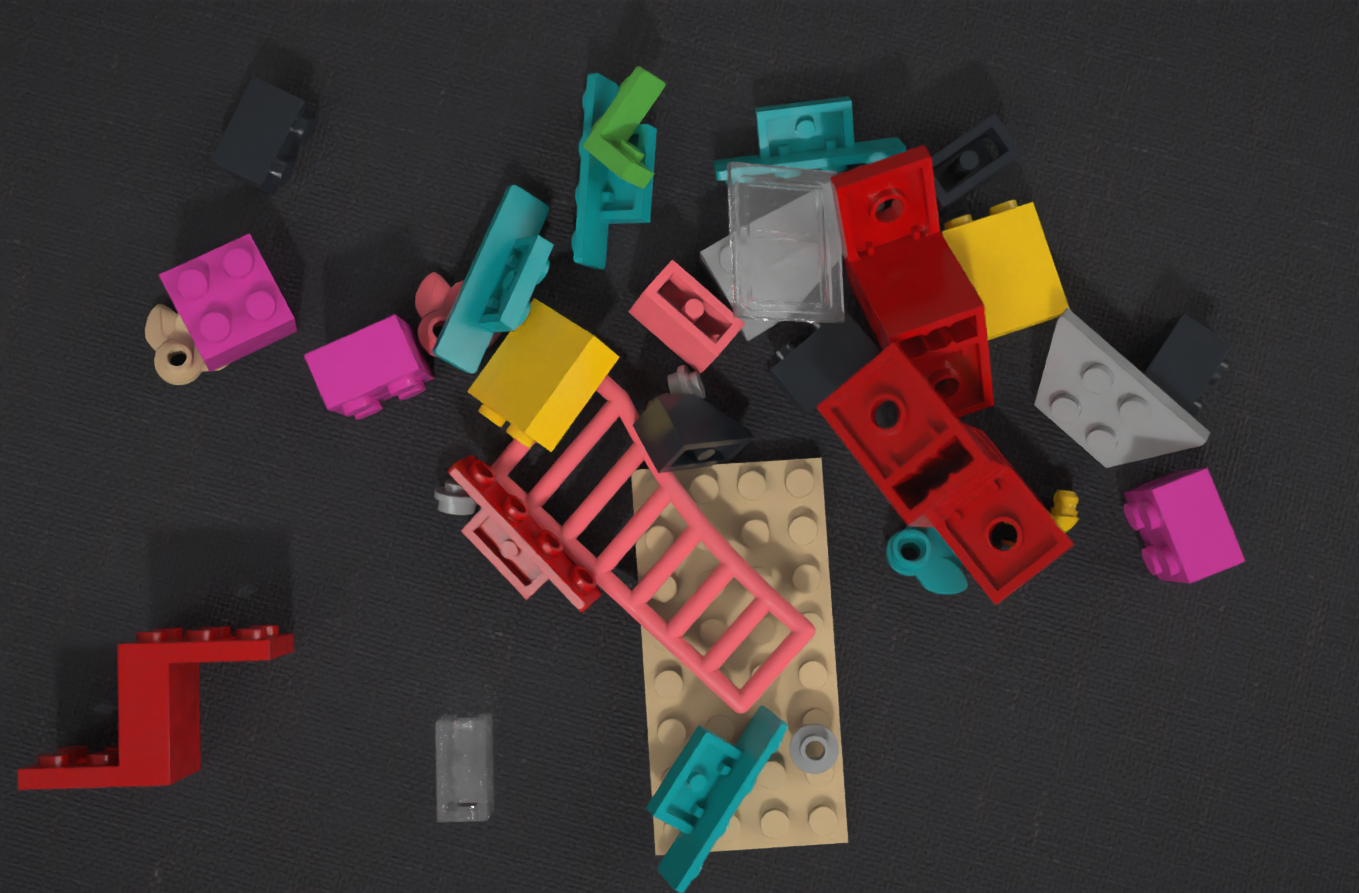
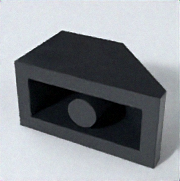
M660 394L647 403L646 411L633 424L658 473L711 467L716 464H728L753 438L749 429L695 394Z

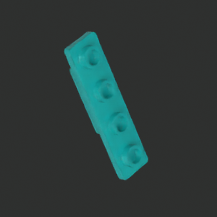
M599 73L588 74L587 87L582 98L585 113L583 136L579 142V155L581 158L580 179L575 191L577 204L576 230L572 235L574 262L595 270L605 269L609 224L650 223L653 177L645 189H642L618 177L582 147L591 134L592 126L605 114L619 91L616 83ZM641 124L635 129L628 142L645 154L641 163L654 172L657 129L649 124Z
M847 96L755 108L759 154L714 160L713 167L718 181L725 180L727 185H744L753 182L754 176L772 174L774 179L784 180L800 176V171L818 168L819 172L825 174L840 173L846 171L847 165L866 163L867 165L905 152L906 146L899 138L854 143L852 100Z
M516 185L507 187L432 349V353L435 356L466 373H475L494 332L515 331L525 321L531 308V304L528 301L535 286L543 280L550 266L548 257L554 244L538 235L549 212V206Z
M761 705L735 745L705 727L698 725L646 807L652 816L680 830L657 869L672 889L679 893H684L690 882L698 876L705 858L718 838L726 832L731 817L744 797L754 788L756 778L771 754L775 753L782 743L783 736L788 729V724L767 707Z

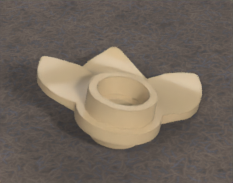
M157 304L151 310L145 326V338L156 351L154 357L155 369L158 375L167 383L173 385L188 384L197 379L201 372L209 370L180 315L165 305ZM177 354L187 356L186 361L180 366L170 364L172 357ZM225 365V366H223V367H221V368H219V369H216V370H214V371H219V370L225 368L227 365Z

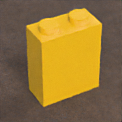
M1016 200L1007 201L990 208V216L973 221L971 214L964 215L944 223L945 231L941 232L985 304L988 340L1058 318L1067 308L1069 309L1033 202L1018 207Z
M534 298L525 321L515 331H510L467 392L483 403L478 412L493 423L502 427L506 420L510 422L511 425L505 432L530 449L536 441L552 452L619 359V356L594 335Z

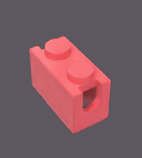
M673 259L645 289L629 310L633 317L695 371H698L699 374L718 357L746 324Z

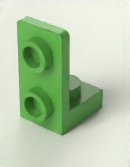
M638 66L622 82L618 95L605 114L594 123L591 134L582 147L618 177L645 189L655 173L641 163L645 154L629 143L628 140L666 84L657 76Z

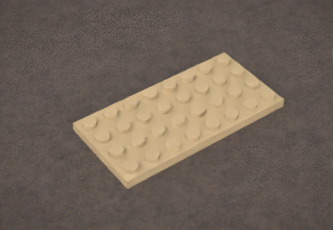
M808 458L716 464L711 467L673 471L678 481L709 522L741 557L814 625L815 635L751 708L745 713H737L641 625L652 797L698 725L705 727L735 745L758 708L763 705L788 724V729L783 736L780 747L775 753L771 754L756 778L754 788L744 797L731 817L726 832L718 838L710 852L848 843L822 459ZM650 469L635 470L631 475L634 514L659 487ZM671 502L636 542L638 583L688 527ZM700 541L646 604L668 623L720 564V561ZM734 577L682 637L704 656L755 597ZM769 611L718 670L741 689L789 635L791 630ZM807 724H820L827 727L835 735L839 745V753L834 765L827 771L819 774H810L799 769L793 762L789 751L793 734L800 727ZM819 741L809 742L805 749L806 755L811 758L819 757L823 752V744ZM653 816L655 854L665 855L680 830Z

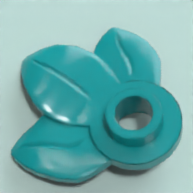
M906 525L905 529L896 532L888 541L886 558L889 565L897 573L905 576H915L925 589L937 594H957L967 589V580L959 568L963 563L935 528ZM906 547L913 548L918 553V558L907 560L902 556L901 550Z

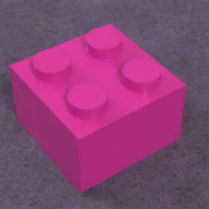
M250 233L159 274L168 295L209 372L297 332L295 318Z
M397 315L388 317L304 355L327 409L348 417L354 415L356 420L379 412L383 409L380 402L398 395L399 400H405L426 390L424 383L434 379V375L413 328Z
M1208 468L1175 471L1124 491L1128 502L1124 504L1126 518L1135 531L1139 530L1145 544V548L1142 549L1143 560L1152 575L1157 574L1159 580L1192 583L1246 562Z

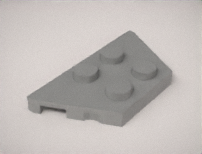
M1067 308L1057 320L1034 405L1105 468L1202 446L1207 441L1210 432L1070 309Z

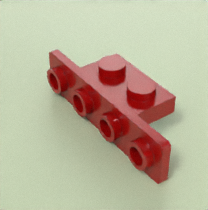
M469 455L454 463L448 469V473L482 508L461 530L462 533L526 600L535 594L549 579L580 612H584L602 595V591L597 587V582L592 573L569 559L563 552V545L552 532L541 529L530 516L526 504L517 496L509 494L497 482L496 475L488 464Z

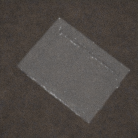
M730 162L727 165L733 318L841 324L845 322L841 238L830 183V177L837 175V172Z

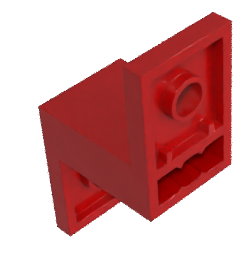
M922 145L830 177L849 286L882 349L885 350L893 342L897 343L957 418L993 406L994 399L985 304L940 232L932 158L926 147ZM894 199L891 207L883 211H876L882 202ZM946 379L945 384L934 387L938 382ZM895 402L897 419L899 421L900 408L898 404Z
M893 342L817 406L820 413L907 525L935 528L995 605L1002 602L1076 545L986 433L962 423L897 343ZM893 400L900 408V419L892 428L883 429L876 421V410L881 403ZM1001 522H1009L1017 531L1015 545L1005 551L997 548L991 537L992 530Z
M279 625L249 626V628L235 629V635H231V626L201 627L199 630L185 631L186 636H183L182 627L155 628L152 631L136 632L135 641L118 644L119 745L106 746L105 751L88 753V746H65L57 748V753L37 755L36 763L18 769V790L172 785L201 770L199 662L271 660L294 652V633H279Z

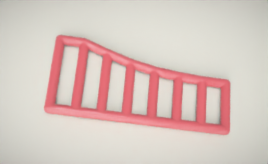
M606 375L596 391L607 402L528 494L508 477L509 473L530 450L514 438L490 467L496 475L497 482L509 494L517 496L526 504L530 516L541 529L552 532L563 545V552L573 563L589 570L600 588L737 713H745L813 638L815 627L741 557L719 533L678 481L673 471L657 472L633 427V424L640 417L628 393ZM620 416L634 443L563 526L560 525L542 506ZM645 461L659 487L596 558L577 540V537L638 466ZM671 502L688 527L635 588L631 590L612 572V569ZM701 541L720 561V564L667 623L646 603ZM735 577L755 598L703 656L682 636ZM770 611L791 632L743 687L739 689L718 669Z

